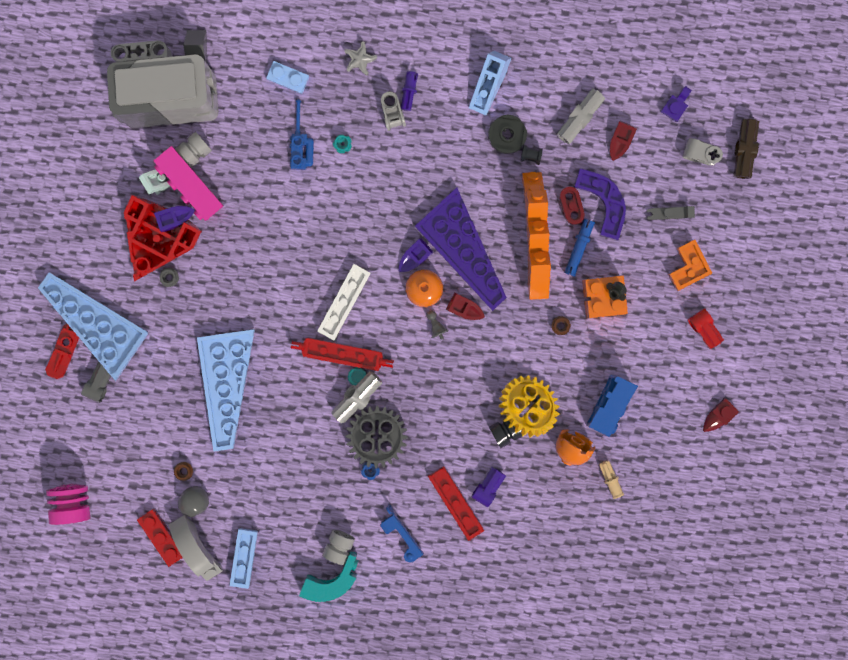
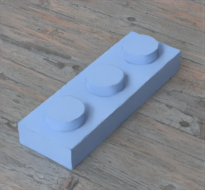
M238 529L230 586L246 589L250 587L258 531Z

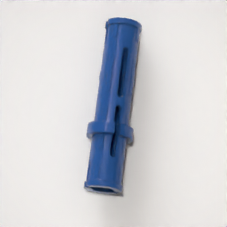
M583 219L579 234H576L575 237L576 242L564 271L565 274L569 275L570 273L571 276H576L586 245L590 242L589 237L595 222Z

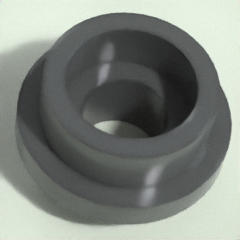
M165 268L160 273V282L166 287H173L179 281V274L173 268ZM168 274L173 276L171 281H168L166 278Z

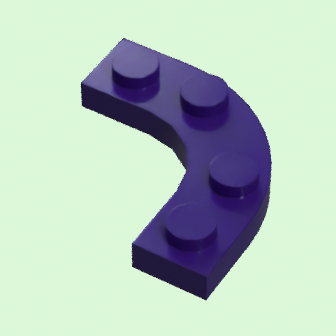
M580 168L574 188L593 193L602 200L605 207V217L599 235L618 241L626 215L624 198L616 184L610 179Z

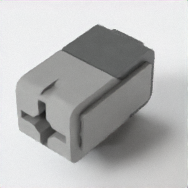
M158 40L118 44L111 49V57L115 62L107 68L109 109L113 117L120 123H125L130 128L212 121L217 118L219 111L216 75L201 56L186 55L172 57L170 49L164 42ZM164 49L163 54L157 55L159 50ZM122 53H126L124 58L119 59Z

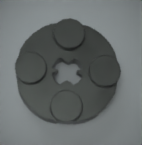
M502 115L491 124L488 138L491 146L496 151L503 154H512L519 151L526 142L527 129L518 117ZM506 129H509L510 133L513 134V137H509V140L505 139V136L502 135V132H506Z

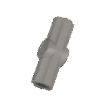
M592 88L582 103L578 104L570 114L568 121L558 131L557 136L559 139L570 145L581 129H584L592 119L594 112L604 102L605 97L603 94Z
M369 371L356 386L352 385L347 389L344 399L331 412L332 415L341 424L345 423L358 409L361 410L366 407L370 396L383 383L382 380L374 372Z

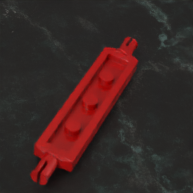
M306 338L304 343L296 341L291 343L294 344L291 345V349L302 350L303 357L374 371H379L381 366L393 368L394 360L383 359L382 352L312 338Z

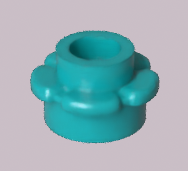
M344 135L336 137L333 146L337 149L338 153L343 154L351 150V138Z

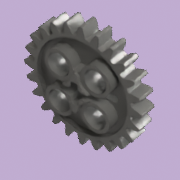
M376 406L375 411L368 407V413L362 409L361 417L355 414L356 422L350 420L353 428L347 427L351 434L346 435V438L351 439V441L346 443V445L353 447L349 452H356L354 459L356 460L360 457L361 465L367 461L368 468L372 463H374L375 469L378 468L379 463L385 468V462L387 461L392 465V458L399 460L397 453L404 454L400 448L407 447L403 440L408 439V436L402 434L407 431V428H401L404 421L398 422L400 416L396 415L393 417V410L386 413V407L382 411L379 410L378 406ZM376 420L379 421L378 433L382 436L378 440V454H375V440L372 438V436H375ZM365 423L373 425V429L370 432L362 430ZM384 423L392 425L390 432L385 433L381 430ZM364 442L372 443L370 451L365 452L362 450ZM389 442L392 445L391 450L388 452L382 451V443Z

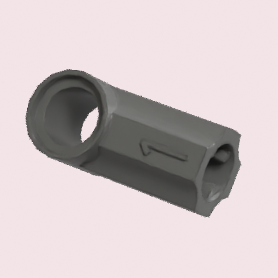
M100 362L97 363L91 379L86 382L81 393L82 396L101 403L107 392L106 386L111 378V375Z

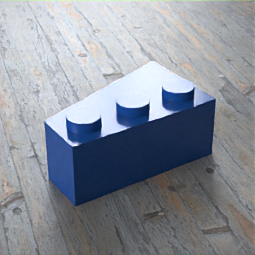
M610 374L586 426L608 437L614 434L618 427L617 423L624 415L627 405L638 386Z

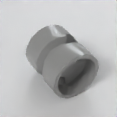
M196 131L187 138V143L182 142L175 148L191 168L200 162V157L204 158L212 151Z
M332 530L329 537L330 544L326 545L322 556L331 562L345 565L349 556L347 550H351L355 538L345 532Z

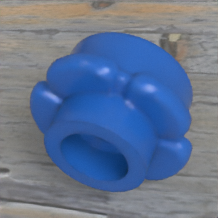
M367 462L362 465L361 474L364 478L373 480L379 475L380 469H375L374 463L369 468L367 467Z

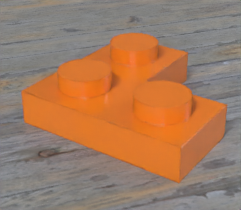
M695 239L676 248L685 266L668 274L677 291L712 274Z

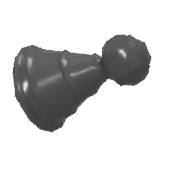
M435 311L427 312V318L432 320L431 338L439 336L441 340L444 339L442 334L449 330L436 320L437 314Z

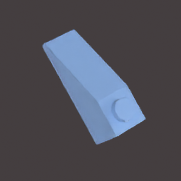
M496 51L488 53L469 105L470 109L487 115L506 75L511 57Z

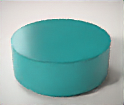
M355 367L349 371L348 381L356 386L367 373L363 368Z

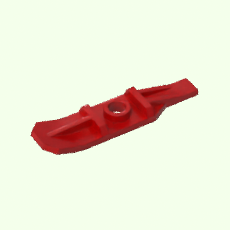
M67 323L61 329L51 358L45 368L47 376L54 379L64 377L79 337ZM64 339L69 340L70 343L68 346H65L63 344Z

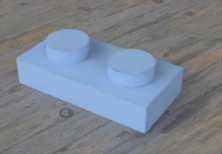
M273 61L266 79L303 94L309 75Z

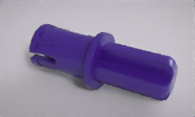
M406 72L401 109L404 111H411L413 97L417 93L418 73Z

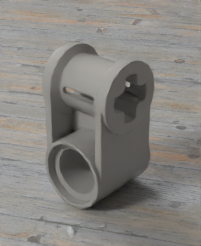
M393 92L384 93L381 97V105L387 131L398 126L405 127L406 123L397 95ZM392 97L395 100V104L387 106L384 103L385 99Z
M692 138L688 139L683 158L686 160L710 166L721 161L723 157V152L719 147ZM711 152H714L713 156L716 157L713 160H711V156L708 155Z

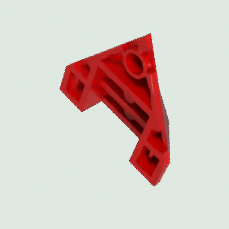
M132 195L125 208L124 218L127 222V238L135 282L192 250L202 231L190 220H187L180 227L161 232L154 213L167 208Z

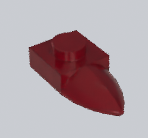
M619 121L610 143V156L613 161L620 158L628 150L637 127Z
M455 292L446 308L449 312L468 320H480L485 317L482 309L476 303Z
M724 398L707 415L703 431L710 432L723 425H727L739 411Z

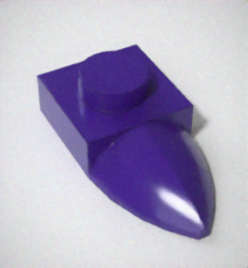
M175 206L154 213L160 231L165 232L180 227L181 224L193 215L195 209L187 206Z
M422 238L418 239L404 253L399 264V272L415 269L434 253Z

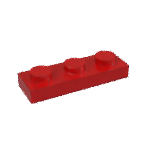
M154 508L137 519L168 567L183 558L175 545L170 531Z

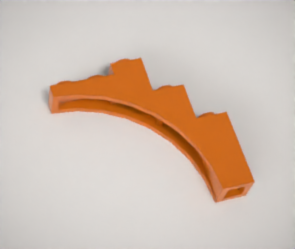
M542 172L522 173L527 224L529 299H549L551 262L549 257L550 233L547 222V192L544 189Z

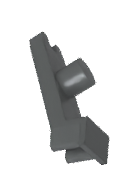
M695 206L651 208L646 210V212L652 213V216L647 217L648 220L695 218Z

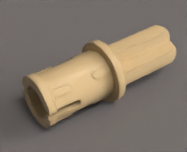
M610 461L601 462L599 466L605 478L604 483L608 485L612 498L622 497L624 493L618 482L619 477L615 475Z

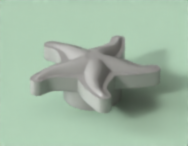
M361 42V47L357 51L345 49V54H348L352 59L347 67V72H350L353 68H359L362 73L368 76L367 64L375 61L377 55L370 56L366 54L365 42Z

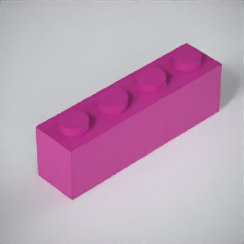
M170 146L154 160L156 163L154 168L161 176L165 174L169 178L167 183L174 191L178 189L182 193L180 198L187 206L191 204L195 208L194 214L199 220L204 219L207 221L223 207V204L173 146Z

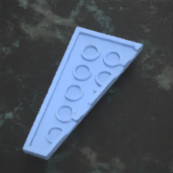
M49 272L38 289L116 381L147 337L148 332Z
M255 329L197 338L213 451L234 448Z

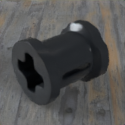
M524 145L520 161L524 162L525 160L540 165L543 148L538 150Z

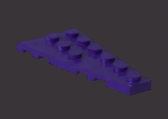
M456 187L415 227L493 311L507 297L460 192Z

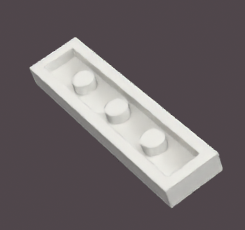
M353 264L318 329L319 333L332 340L336 339L368 280L370 272Z

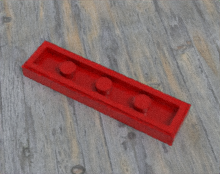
M443 466L428 475V478L467 540L469 541L484 532L483 527L446 468Z

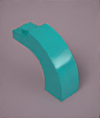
M350 551L343 570L333 579L322 580L308 574L299 596L310 601L326 602L345 594L357 577L356 573L351 572V570L355 571L359 562L356 559L357 553Z

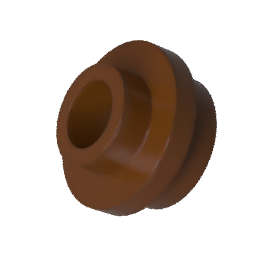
M563 316L556 317L551 324L553 332L557 335L567 334L571 327L570 321ZM559 322L564 324L563 329H558L557 325Z
M180 462L174 468V475L178 480L186 481L192 477L193 467L188 462ZM181 468H186L187 474H182Z

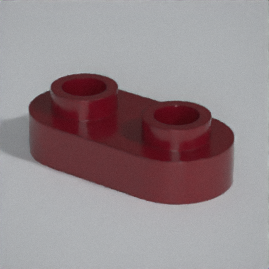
M566 187L559 195L564 217L569 224L577 225L583 221L585 216L581 198L576 188ZM566 194H571L572 200H567ZM572 212L577 213L576 219L571 217Z

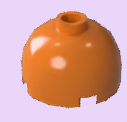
M421 269L409 276L405 291L408 299L413 304L419 307H429L440 300L443 294V283L435 272Z
M568 429L562 430L556 441V452L562 459V462L569 466L586 463L595 450V446H591L593 442L578 432L572 435L568 433Z

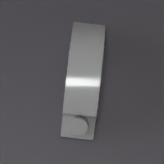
M186 515L169 524L177 549L197 576L201 575L208 581L223 571L222 566L203 546L195 524Z

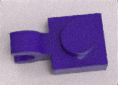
M685 86L677 98L671 95L661 113L678 122L688 107L684 101L692 90Z

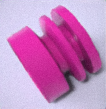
M66 484L46 490L47 496H56V498L48 499L47 504L57 506L48 510L49 524H71L91 519L90 506L80 505L81 501L89 499V495H80V493L88 491V485Z

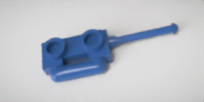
M297 99L295 134L290 136V167L296 170H307V167L313 165L314 140L307 138V134H301V100ZM303 146H306V158H303Z

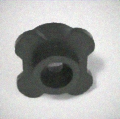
M615 282L614 284L608 283L606 285L609 290V297L612 300L620 299L624 301L626 299L627 289L623 283Z

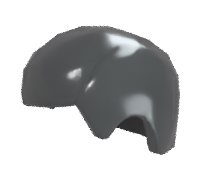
M198 486L187 488L178 499L179 510L182 514L189 517L202 514L209 505L208 494L203 488Z

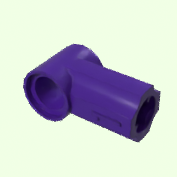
M491 467L482 483H479L474 490L471 498L488 508L493 502L496 491L506 475L498 469Z

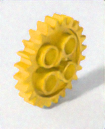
M527 375L525 378L522 376L517 379L514 378L505 385L506 388L501 391L503 395L499 397V400L503 401L499 404V407L504 408L500 415H506L503 421H509V428L514 426L515 433L520 430L522 436L528 433L529 438L534 435L539 437L541 434L547 433L548 430L554 427L553 424L557 422L555 417L559 415L555 410L560 406L554 404L558 398H552L554 391L549 392L550 385L544 387L543 380L538 383L537 377L530 379V376ZM537 395H538V396H539V399L529 408L528 411H526V412L522 415V417H519V414H520V413L530 404V402L533 401V400L537 397Z

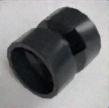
M503 421L502 424L496 422L489 426L500 449L510 444V439L517 440L523 437L521 430L515 433L514 426L509 428V421Z

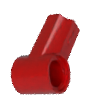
M703 308L688 319L690 326L696 333H699L709 349L718 346L724 341L713 324V318L706 309Z

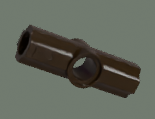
M756 119L741 120L740 135L734 152L736 156L734 177L739 179L752 178L754 159L757 157L759 150L757 136L760 121Z

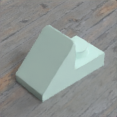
M156 169L139 177L148 194L155 192L158 195L171 187L167 183L169 178L165 174L161 176Z

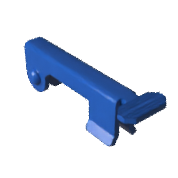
M388 504L386 510L392 515L382 521L380 527L386 534L395 529L399 532L409 547L405 551L404 559L409 563L414 562L424 552L396 516L392 506Z

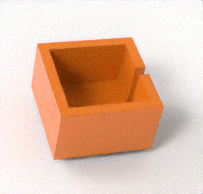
M624 276L582 280L584 297L591 298V301H584L586 318L628 314L626 299L624 301L620 299L612 300L606 287L608 283L614 284L615 282H621L625 285Z

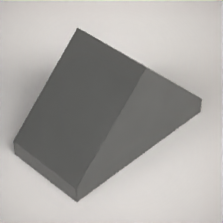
M187 30L183 44L185 56L199 55L207 63V31Z

